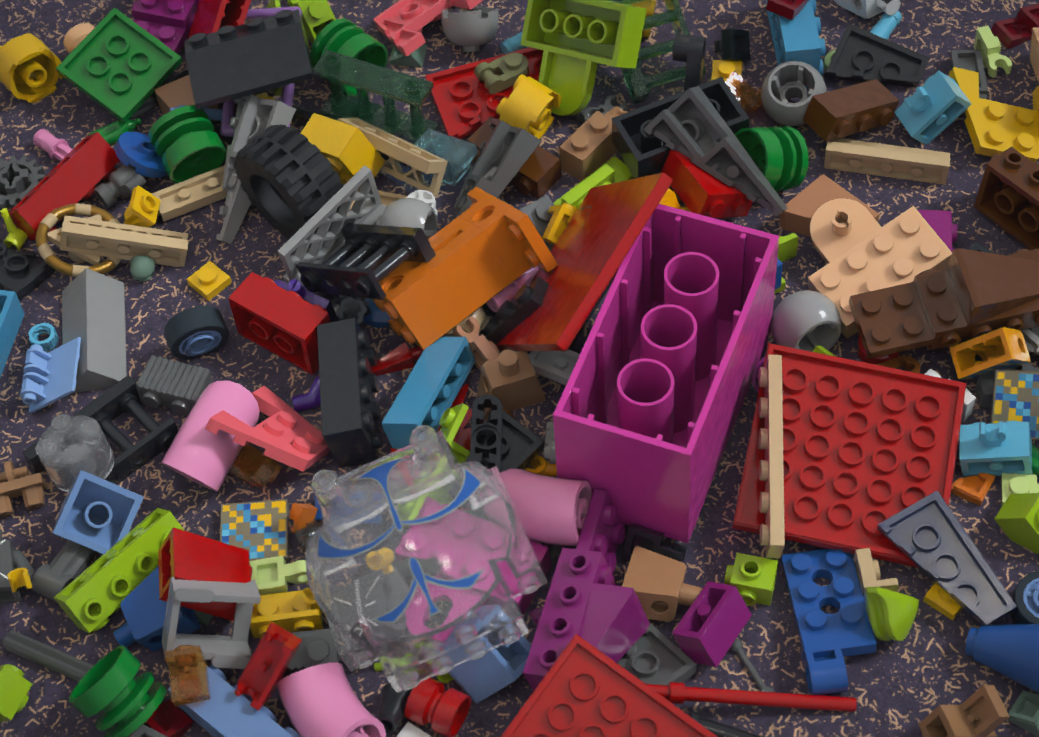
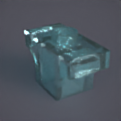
M427 129L414 144L448 161L442 182L453 186L472 167L471 161L478 154L476 144L431 129Z

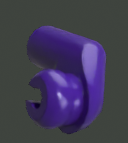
M319 375L315 378L308 393L292 396L296 412L321 407Z

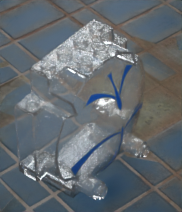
M420 425L412 431L409 440L410 445L339 477L331 470H320L313 476L311 488L318 500L324 522L309 536L307 549L304 552L306 557V573L312 594L326 615L339 656L349 670L352 672L356 669L367 668L379 659L385 677L396 693L402 690L413 689L420 682L430 677L446 674L461 663L479 659L486 655L488 651L501 645L515 643L521 636L530 633L515 597L533 593L540 586L548 583L498 467L495 466L487 469L477 461L459 463L443 431L436 432L434 428L426 425Z

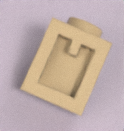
M870 548L857 549L853 561L863 597L866 587H880L897 592L899 586L897 578L880 580L879 563L877 559L872 560Z

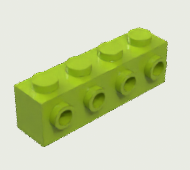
M161 508L155 509L53 598L79 629L88 633L101 629L108 623L109 616L115 610L121 608L122 600L159 567L158 550L171 529L174 527L184 530L170 511Z

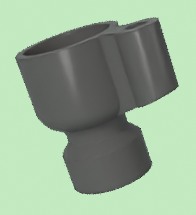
M123 164L110 174L107 184L102 183L93 190L99 201L108 209L117 203V198L131 197L133 188L137 186L143 188L146 181L130 165L127 167Z

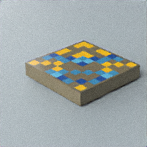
M994 369L990 424L999 423V421L1005 423L1012 420L1029 422L1031 439L1039 440V372Z
M288 499L221 504L220 542L249 550V561L284 556L286 563H289Z

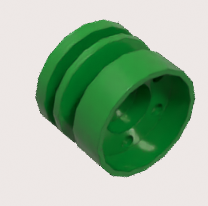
M342 18L332 21L321 30L312 44L310 57L315 71L322 74L326 79L331 80L335 86L346 94L359 96L381 78L387 65L388 51L384 44L371 35L366 34L363 29L357 27L352 21Z
M195 105L183 106L166 113L149 130L148 138L155 147L158 156L162 158L161 163L173 183H180L219 168L226 160L227 151L217 133L213 132L214 127L203 108L196 109Z
M791 126L742 128L734 134L775 191L794 190L801 185L807 173L809 158L805 139L798 130Z
M119 646L101 658L81 678L72 690L69 702L84 717H91L102 710L95 722V727L99 731L106 730V737H128L151 717L164 699L167 689L160 681L153 683L154 675L151 672H144L135 677L140 668V661L125 646Z

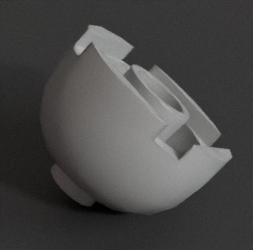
M474 7L471 10L461 8L458 10L459 13H453L452 8L443 9L441 11L443 32L451 43L462 46V51H480V45L488 44L495 37L499 24V9L492 10V7Z

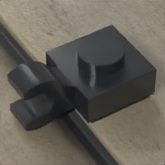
M631 524L628 528L621 559L630 561L634 547L638 546L681 562L684 561L687 547L674 543H663L665 533Z

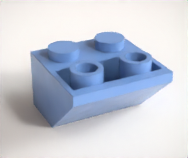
M478 602L430 652L464 692L471 696V700L477 704L514 682L523 673L531 644L496 602Z

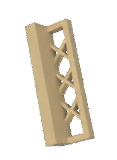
M338 118L340 122L358 127L376 150L389 156V159L382 165L381 171L420 190H427L434 196L439 194L448 161L359 118ZM399 161L411 166L412 170L407 173L403 172ZM422 172L426 174L434 173L431 185L425 183Z
M838 138L827 141L824 168L946 185L951 153Z
M65 215L62 225L60 250L131 260L134 256L144 255L153 258L156 264L184 267L189 240L188 233Z

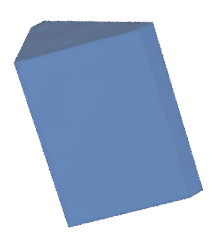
M80 470L62 503L52 533L104 554L128 534L144 496Z

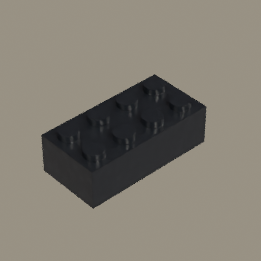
M722 77L699 85L733 134L742 128H749V117ZM687 90L612 118V142L634 178L654 175L656 172L662 171L671 148L666 146V143L656 136L647 134L643 129L660 112L668 109Z
M355 318L317 325L322 436L340 467L379 462L378 448H383V439L380 429L377 428V420H381V411L378 401H375V393H379L378 379L376 374H373L372 366H377L375 348L369 347L367 332L365 329H360Z

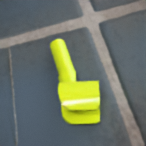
M7 208L0 210L9 234L3 243L6 244L7 248L15 245L17 250H20L27 240V234L21 229L16 228Z

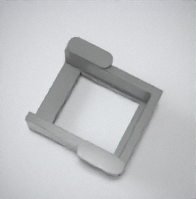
M171 577L162 634L165 658L211 659L213 666L216 668L245 669L251 659L248 635L253 604H260L261 598L256 581L232 583L175 580L174 577ZM214 601L236 603L231 636L176 633L181 602L209 603Z

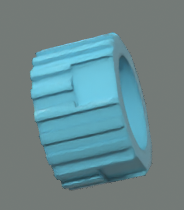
M49 323L34 325L28 333L30 344L42 346L45 352L51 351L57 346L59 337L55 328ZM40 335H50L46 340L38 341Z

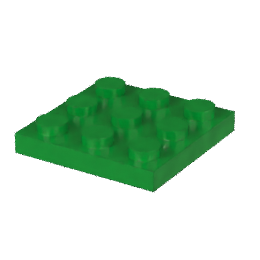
M114 7L56 67L59 75L125 124L155 92L154 89L158 88L182 63V58Z

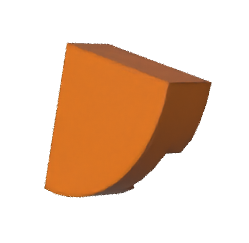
M978 473V475L965 478L960 477L952 484L951 493L981 506L996 476Z
M293 503L289 514L290 519L294 520L293 527L290 528L291 532L306 539L318 508L310 504Z

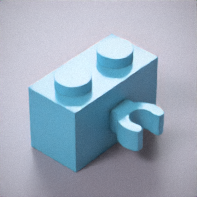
M938 70L925 81L924 85L917 87L916 92L912 96L904 99L903 104L895 111V114L912 138L928 144L972 103L953 78Z
M1012 420L1005 423L1003 421L992 424L976 422L970 425H960L959 460L963 476L978 475V473H987L994 476H1001L1002 473L1032 474V439L1029 422Z

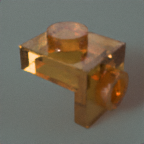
M735 71L727 77L725 83L745 113L748 111L754 113L762 105V86L755 90Z
M247 444L242 448L230 472L251 486L260 488L267 481L272 483L282 466L278 464L279 461L263 455L264 453Z
M181 645L174 650L164 652L165 661L169 667L171 696L174 706L210 700L207 661L199 645Z

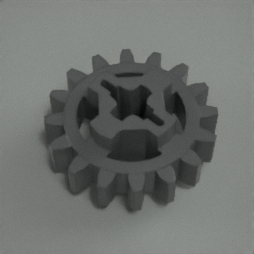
M12 155L8 162H5L2 158L0 159V210L7 208V210L12 209L46 176L43 167L38 165L36 159L29 162L25 155L20 160H16L15 155Z

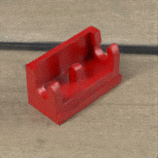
M271 622L237 682L238 685L234 690L235 695L241 696L244 693L251 696L253 699L250 706L259 711L271 698L277 683L281 680L303 640Z

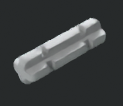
M547 422L543 456L549 459V463L556 464L553 422Z

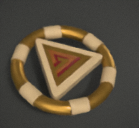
M78 203L61 206L48 213L39 223L36 232L37 250L43 260L58 272L77 277L87 268L100 274H105L116 268L122 260L108 257L104 262L100 263V256L68 251V256L71 260L77 263L87 261L93 266L71 265L56 257L47 242L48 240L60 247L62 227L53 231L50 230L65 215L88 216L89 218L87 219L120 223L112 214L99 207Z

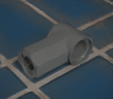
M68 540L51 564H43L38 568L32 579V590L57 603L53 597L84 572L97 554V551Z

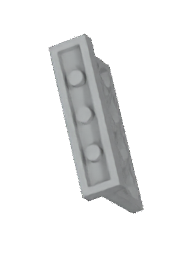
M364 165L278 250L286 270V274L283 276L286 283L293 279L301 282V274L296 267L298 263L321 264L345 245V238L340 230L347 224L376 225L378 216L383 215L386 206L381 202L372 170Z

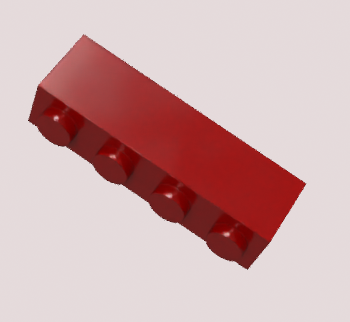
M98 132L86 136L9 211L16 227L24 231L30 241H35L39 223L48 213L61 206L76 204L81 199L85 201L95 193L93 190L96 188L95 185L101 179L103 181L107 180L110 174L116 170L114 166L120 160L116 156L114 149ZM54 225L50 231L56 230L58 228Z

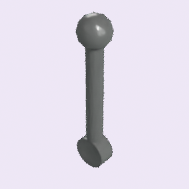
M735 639L730 650L737 653L760 691L774 692L771 687H767L744 653L742 642L739 639Z

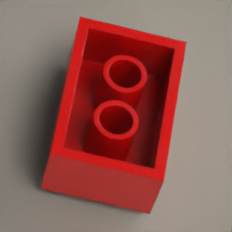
M251 272L228 298L238 334L314 375L319 369L317 325L330 323L328 312L318 304L313 305L303 300L296 292L292 290L287 291L277 286L272 279L268 277L263 278Z

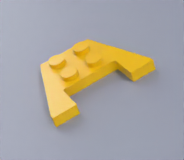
M953 67L949 72V77L956 81L972 103L965 110L966 119L964 121L975 152L993 157L995 154H1001L1012 146L1036 163L1039 159V86L1033 91V110L979 98V72Z

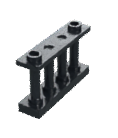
M349 223L340 230L345 238V245L321 264L300 262L296 267L301 274L302 284L310 292L383 300L386 294L379 282L405 261L428 262L436 254L422 228Z
M127 375L24 450L23 454L30 469L35 474L49 470L68 491L75 478L59 460L71 451H77L97 472L94 476L118 485L159 453L168 451L178 433V428L172 418L159 425L138 404L140 398L135 387L136 382ZM124 412H129L149 432L147 436L135 445L112 423L115 418ZM96 432H103L123 454L107 464L86 443V440Z

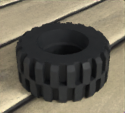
M286 125L269 126L236 154L234 168L243 191L247 193L248 199L256 206L262 217L266 218L274 229H278L286 238H291L344 186L340 182L338 173L333 170L331 163L327 158H324L320 150L314 144L312 145L303 134H298L295 129L286 127Z

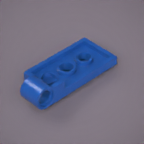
M821 549L782 554L781 565L801 643V657L809 694L827 695L847 692L848 677L843 657L876 653L877 646L866 612L865 601L852 554L839 549ZM817 578H826L831 583L826 586H819L813 581ZM830 605L836 607L839 611L834 614H826L821 608Z

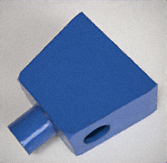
M159 567L121 602L120 607L127 622L114 631V637L121 646L127 648L134 642H137L151 651H158L163 648L162 634L167 602L159 600ZM180 606L176 633L191 634L200 629L201 625L194 610Z

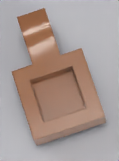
M471 316L466 321L471 332L463 331L462 327L458 325L454 329L453 334L455 337L467 338L476 361L475 365L481 372L482 364L498 358L500 352L497 346L492 341H488L483 334L479 336V322Z

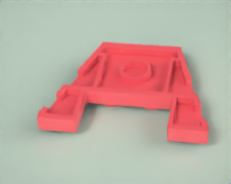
M399 0L375 17L373 21L376 28L407 57L426 43L421 33L422 28L429 22L439 20L443 9L454 6L471 10L483 0Z
M265 386L252 392V395L258 402L260 412L269 416V418L255 427H251L222 410L210 417L205 428L216 435L219 429L234 435L233 442L242 446L249 443L265 449L263 455L302 472L322 459L330 451L322 436V432Z

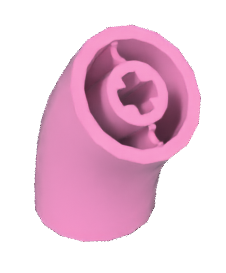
M216 381L205 388L161 462L171 470L215 492L219 491L243 446L233 442L234 435L219 429L216 435L206 430L205 428L210 417L224 410L247 425L255 427L260 413L258 402L252 393L242 385L232 381Z
M508 469L500 472L490 481L484 494L483 507L487 519L492 524L511 531L516 535L536 542L577 546L593 492L587 480L562 479L535 474L523 469Z
M338 662L320 664L300 670L277 683V689L284 708L300 737H386L384 725L359 701L346 677L342 664Z

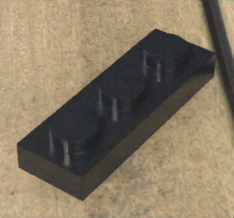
M538 277L529 286L524 284L511 302L506 300L494 317L489 315L480 326V332L488 341H492L495 345L498 344L542 305L549 283Z

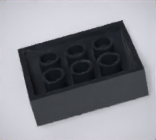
M299 9L294 11L282 10L276 13L275 16L265 19L261 17L253 18L247 21L246 24L235 27L227 25L221 27L217 32L210 34L197 33L185 40V55L196 109L313 78L308 38Z

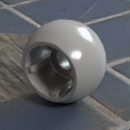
M787 61L774 67L767 74L761 88V101L765 111L775 122L791 127L806 124L803 121V117L812 96L827 92L826 85L819 71L813 66L800 61ZM805 86H807L810 89L808 95ZM793 97L801 99L797 103L788 102V100Z
M401 198L387 205L383 215L378 216L376 225L422 228L427 239L437 233V216L435 210L424 201L414 198Z
M802 290L785 297L775 308L771 322L772 338L776 345L813 352L816 346H822L829 351L838 341L841 334L842 323L840 313L836 305L827 296L817 291Z

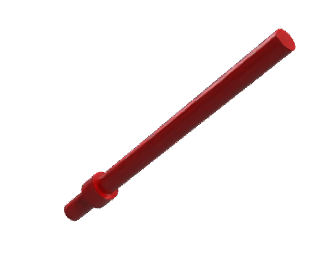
M669 682L668 685L646 684L672 704L683 705L684 701L844 712H855L857 706L856 698L687 687L682 682Z

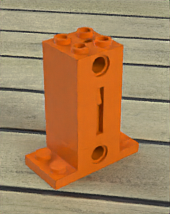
M478 187L467 193L473 203L469 206L470 208L428 239L436 256L428 262L405 261L379 282L386 297L383 300H372L382 312L386 311L391 318L388 321L390 327L398 336L402 335L409 345L415 343L423 350L531 267L535 268L538 266L549 273L558 266L527 214Z

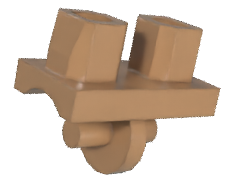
M12 460L5 461V472L0 473V518L15 514L11 498L23 495L27 510L45 506L44 489L48 487L46 479H43L41 473L29 475L27 466L15 469Z

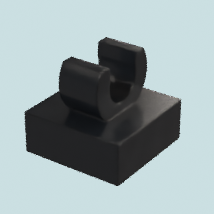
M721 30L722 40L714 41L715 53H722L723 60H751L749 30Z

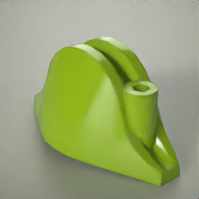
M866 587L864 595L865 608L876 637L881 641H890L891 639L903 641L908 636L914 623L919 599L880 587Z

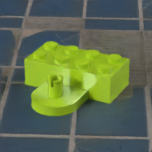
M528 0L520 45L544 50L538 82L561 95L559 109L553 107V114L575 115L588 105L593 93L598 63L619 68L636 69L647 9L608 0Z

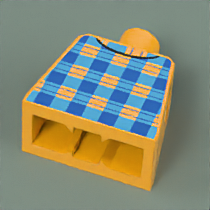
M1006 327L996 329L949 348L958 379L978 378L980 374L994 373V369L1011 370L1030 362L1029 352L1021 330ZM975 355H980L983 361L975 362Z

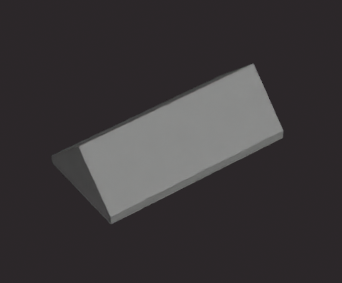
M87 268L62 291V345L77 337L81 338L80 358L76 375L77 384L73 393L111 388L127 376L124 282Z

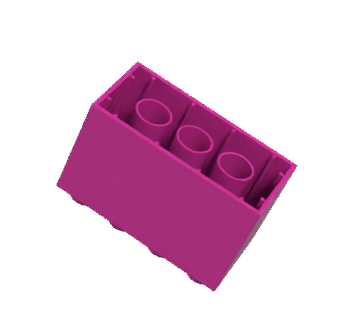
M658 204L621 263L553 413L557 478L587 480L592 492H594V489L608 491L613 504L617 507L618 516L623 524L629 526L636 524L665 533V537L684 543L689 542L752 382L755 366L761 359L771 333L779 244L778 235Z

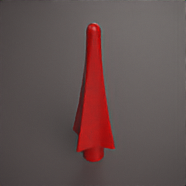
M406 342L377 360V366H372L373 374L375 373L376 376L413 368L415 366L414 361L419 360L423 349L419 346L408 349Z

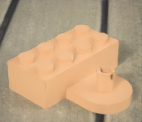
M844 198L834 199L821 205L811 219L810 237L812 244L827 265L808 277V286L810 291H817L827 296L836 305L842 323L841 332L848 338L858 332L849 305L850 296L911 283L916 275L925 270L934 269L939 271L947 269L952 252L914 206L881 227L871 213L859 202Z

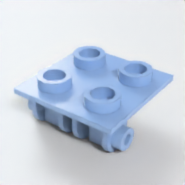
M80 337L48 353L43 351V347L37 344L31 345L30 349L26 351V366L23 370L25 374L22 377L20 397L23 399L24 404L29 405L28 413H34L75 391L77 366L80 358Z

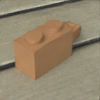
M615 106L605 114L596 111L559 147L561 170L582 181L605 164L618 151L612 142V118L625 114L627 111L622 110L618 106Z

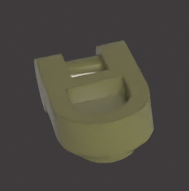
M509 53L490 63L482 62L478 64L474 74L480 81L485 82V87L491 94H496L514 85L521 74L527 77L529 74L528 60L523 54Z

